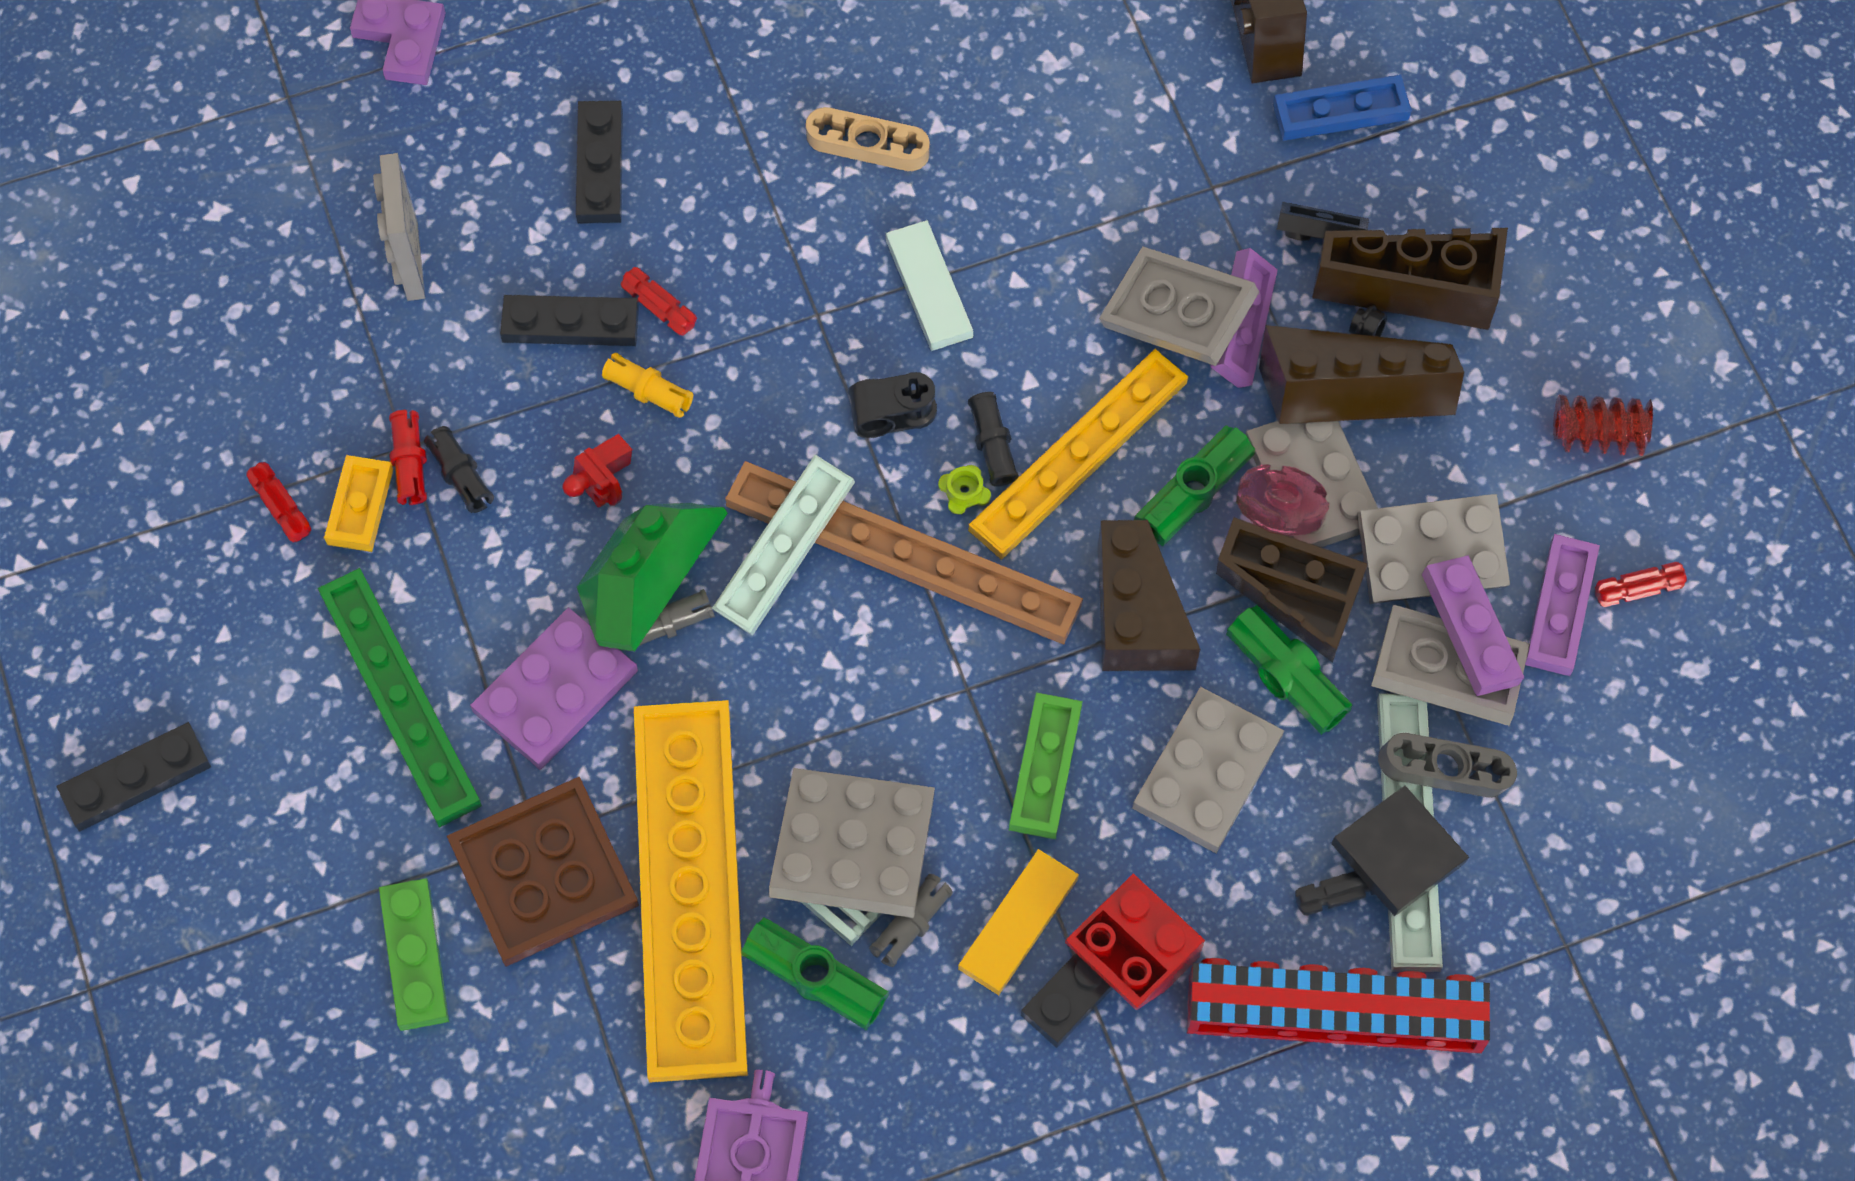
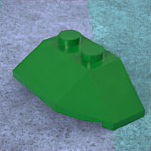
M695 503L652 504L643 506L622 520L576 587L593 635L599 646L636 651L728 514L724 507Z

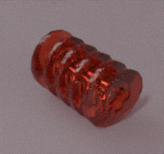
M1559 394L1555 404L1553 419L1554 440L1561 439L1564 450L1567 453H1570L1574 441L1580 440L1583 453L1587 454L1593 441H1598L1601 454H1607L1611 442H1616L1620 455H1625L1629 444L1635 443L1638 456H1643L1652 434V401L1650 399L1643 409L1640 399L1632 398L1625 409L1624 403L1619 397H1613L1608 407H1606L1604 398L1595 396L1588 408L1585 397L1577 395L1570 407L1567 396Z

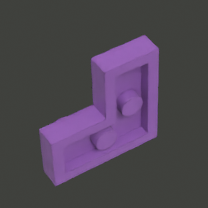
M357 0L350 30L353 38L389 43L383 66L385 80L427 85L446 13L444 5L441 3L419 0Z

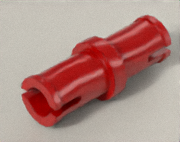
M398 410L389 416L393 440V450L390 452L389 458L392 466L395 467L397 502L405 505L407 503L406 497H409V505H417L427 500L423 464L426 463L427 456L425 449L421 448L419 413L411 410L409 412L410 418L407 419V410Z

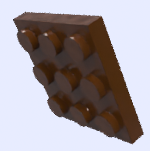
M580 776L447 835L505 967L639 906L638 899Z

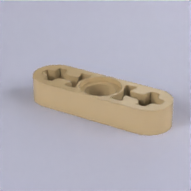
M828 107L814 110L806 120L807 141L813 149L819 152L904 171L918 170L925 166L929 159V137L922 129L915 126ZM825 125L832 126V130H829L827 135L819 134V130H823ZM845 128H849L848 141H843ZM873 132L879 136L880 141L872 147H864L859 145L855 139L860 133ZM888 137L893 138L889 151L887 150ZM909 143L916 144V148L912 150L911 154L904 153V149L908 147Z

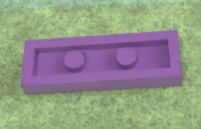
M1251 248L1236 252L1231 275L1254 282L1259 290V294L1217 365H1210L1212 369L1237 388L1250 386L1253 383L1278 271Z
M1554 534L1549 547L1525 665L1566 676L1572 674L1600 545Z
M1469 555L1427 565L1422 573V577L1476 696L1519 686L1524 679V675Z

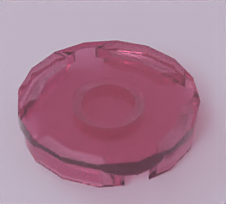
M1264 464L1247 470L1241 477L1236 493V503L1242 514L1255 525L1270 532L1288 536L1306 535L1318 530L1326 520L1329 511V502L1325 499L1327 492L1323 485L1310 474L1290 466H1282L1281 471L1270 470L1271 465Z

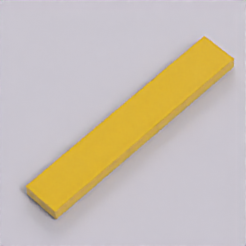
M1154 349L969 524L968 531L1002 560L1187 384L1188 376L1159 351Z

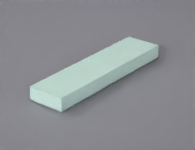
M814 455L712 609L753 636L854 485V479L822 458Z

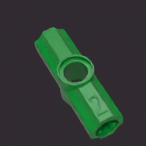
M1225 425L1194 457L1187 458L1181 462L1177 468L1176 475L1135 515L1134 520H1148L1157 544L1164 546L1196 513L1203 512L1209 508L1213 501V496L1254 456L1255 448L1251 445L1248 436L1237 427L1232 428ZM1197 481L1203 484L1205 488L1194 490L1187 487L1185 483Z
M1258 605L1247 608L1227 628L1226 635L1257 666L1258 675L1266 688L1280 700L1287 698L1321 735L1331 731L1351 711L1352 703L1321 672L1319 661L1310 648L1298 639L1290 640Z
M765 917L759 923H756L741 950L742 956L795 987L797 993L804 999L820 1002L865 1030L874 1023L889 996L887 990L835 960L833 954L827 948L819 945H810ZM811 965H820L828 971L827 976L818 982L806 980L802 973Z

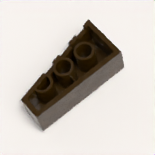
M1230 0L1251 83L1301 77L1307 10L1304 1Z
M1470 228L1452 229L1451 234H1426L1425 229H1408L1404 235H1386L1384 230L1325 231L1317 264L1312 298L1363 308L1376 305L1377 310L1489 330L1500 297L1508 228H1492L1490 233L1471 234Z
M1265 325L1259 370L1279 424L1456 415L1464 370L1452 344Z

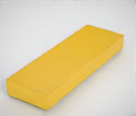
M1038 849L959 963L958 970L999 996L1078 881L1079 874Z

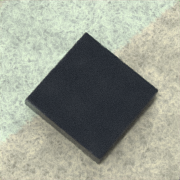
M1406 785L1336 835L1331 842L1334 848L1394 916L1398 915L1463 866L1469 859V856Z

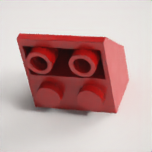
M1132 874L1065 940V943L1135 1010L1140 1009L1165 992L1200 957L1205 939L1135 874Z

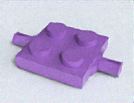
M755 1070L750 1098L737 1101L709 1098L694 1181H798L808 1123V1112L784 1109L770 1102L775 1073L766 1070L763 1089H761L763 1070Z

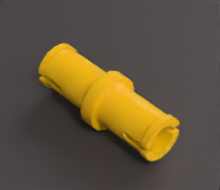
M613 353L611 359L608 358L603 367L602 377L604 379L610 380L633 392L636 400L642 403L650 401L673 413L678 418L683 417L684 411L687 412L692 404L693 392L661 377V372L652 367L644 369L623 358L618 353Z

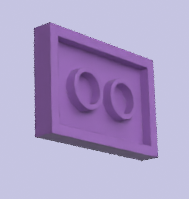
M568 607L470 706L475 715L541 770L638 672L636 663L619 649L599 646L591 626Z

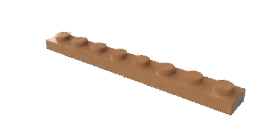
M745 461L725 498L726 507L769 524L796 481ZM845 501L841 502L815 541L816 544L1063 645L1082 607L1083 598Z

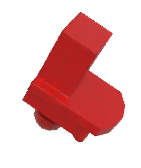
M620 434L615 435L593 449L587 448L574 458L573 474L569 475L562 485L564 493L569 497H578L585 491L598 508L606 503L610 506L617 505L622 500V490L619 481L613 474L631 464L632 448Z

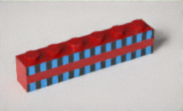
M1206 958L1201 960V963H1193L1189 975L1187 1034L1482 1053L1490 1041V983L1476 982V978L1470 975H1450L1446 977V980L1427 979L1425 973L1418 971L1400 972L1397 974V977L1380 976L1376 970L1370 968H1353L1348 970V973L1328 972L1329 969L1326 966L1315 964L1303 965L1299 967V970L1279 969V964L1269 961L1253 962L1250 964V967L1231 966L1229 960L1222 958Z

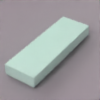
M928 220L886 233L887 245L930 350L933 351L973 338V328Z

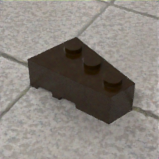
M1234 517L1218 558L1216 574L1333 663L1362 583L1367 563Z
M1101 520L1098 539L1102 671L1196 670L1200 647L1148 520Z

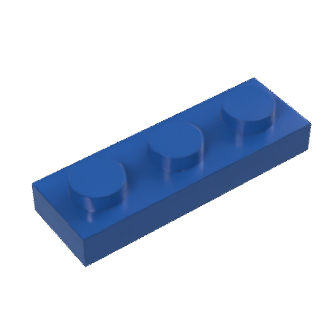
M1401 74L1277 94L1274 96L1273 101L1283 141L1407 121L1410 119L1412 112Z

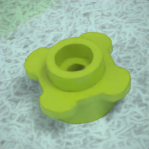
M974 465L958 467L951 471L950 474L942 475L939 479L938 487L946 493L949 499L948 509L954 514H963L967 508L977 504L984 506L991 499L990 490L983 486L981 470ZM962 487H967L969 491L967 493H963L960 489Z

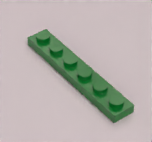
M358 568L319 587L318 591L438 827L440 828L482 807L476 791L361 569Z

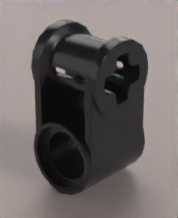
M911 372L883 379H866L848 388L847 393L855 433L862 438H877L888 433L921 429L931 424L937 415V404L934 399L935 385L931 378L920 372ZM911 384H915L916 390H911ZM913 399L920 400L919 402H912ZM921 411V416L917 417L916 412Z

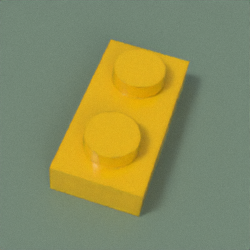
M346 455L324 536L327 545L368 552L373 551L393 474L391 462Z

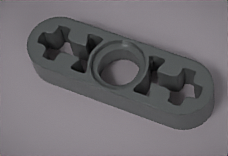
M1410 733L1394 735L1381 747L1378 754V763L1381 770L1393 780L1488 798L1501 795L1514 784L1517 777V768L1514 761L1503 751ZM1399 748L1403 749L1404 757L1413 759L1406 766L1402 765L1401 757L1394 755ZM1425 753H1427L1424 760H1418ZM1438 755H1449L1456 761L1458 765L1457 776H1447L1440 771L1437 765ZM1489 765L1492 766L1494 774L1500 775V779L1496 782L1492 781L1490 773L1483 772ZM1471 770L1476 771L1472 776L1469 777Z

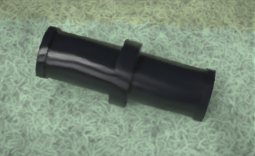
M982 392L972 396L967 401L971 408L978 433L975 437L977 449L983 451L992 486H1005L1013 483L1019 477L1008 444L1012 438L1009 429L1003 426L996 402V394L994 392Z
M441 426L432 430L431 434L437 442H434L432 437L427 435L424 439V444L441 466V476L445 483L454 486L470 513H477L486 509L487 506L481 498L484 497L486 502L491 504L494 500V495L477 473V463L470 454L464 453L449 427Z

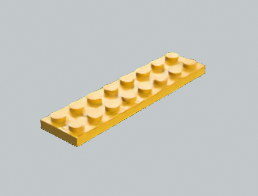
M729 701L634 706L647 1078L650 1083L748 1076Z

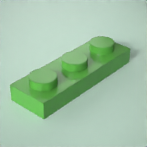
M1036 692L1009 823V831L1056 840L1083 701Z
M428 879L379 887L397 1025L400 1031L449 1022Z

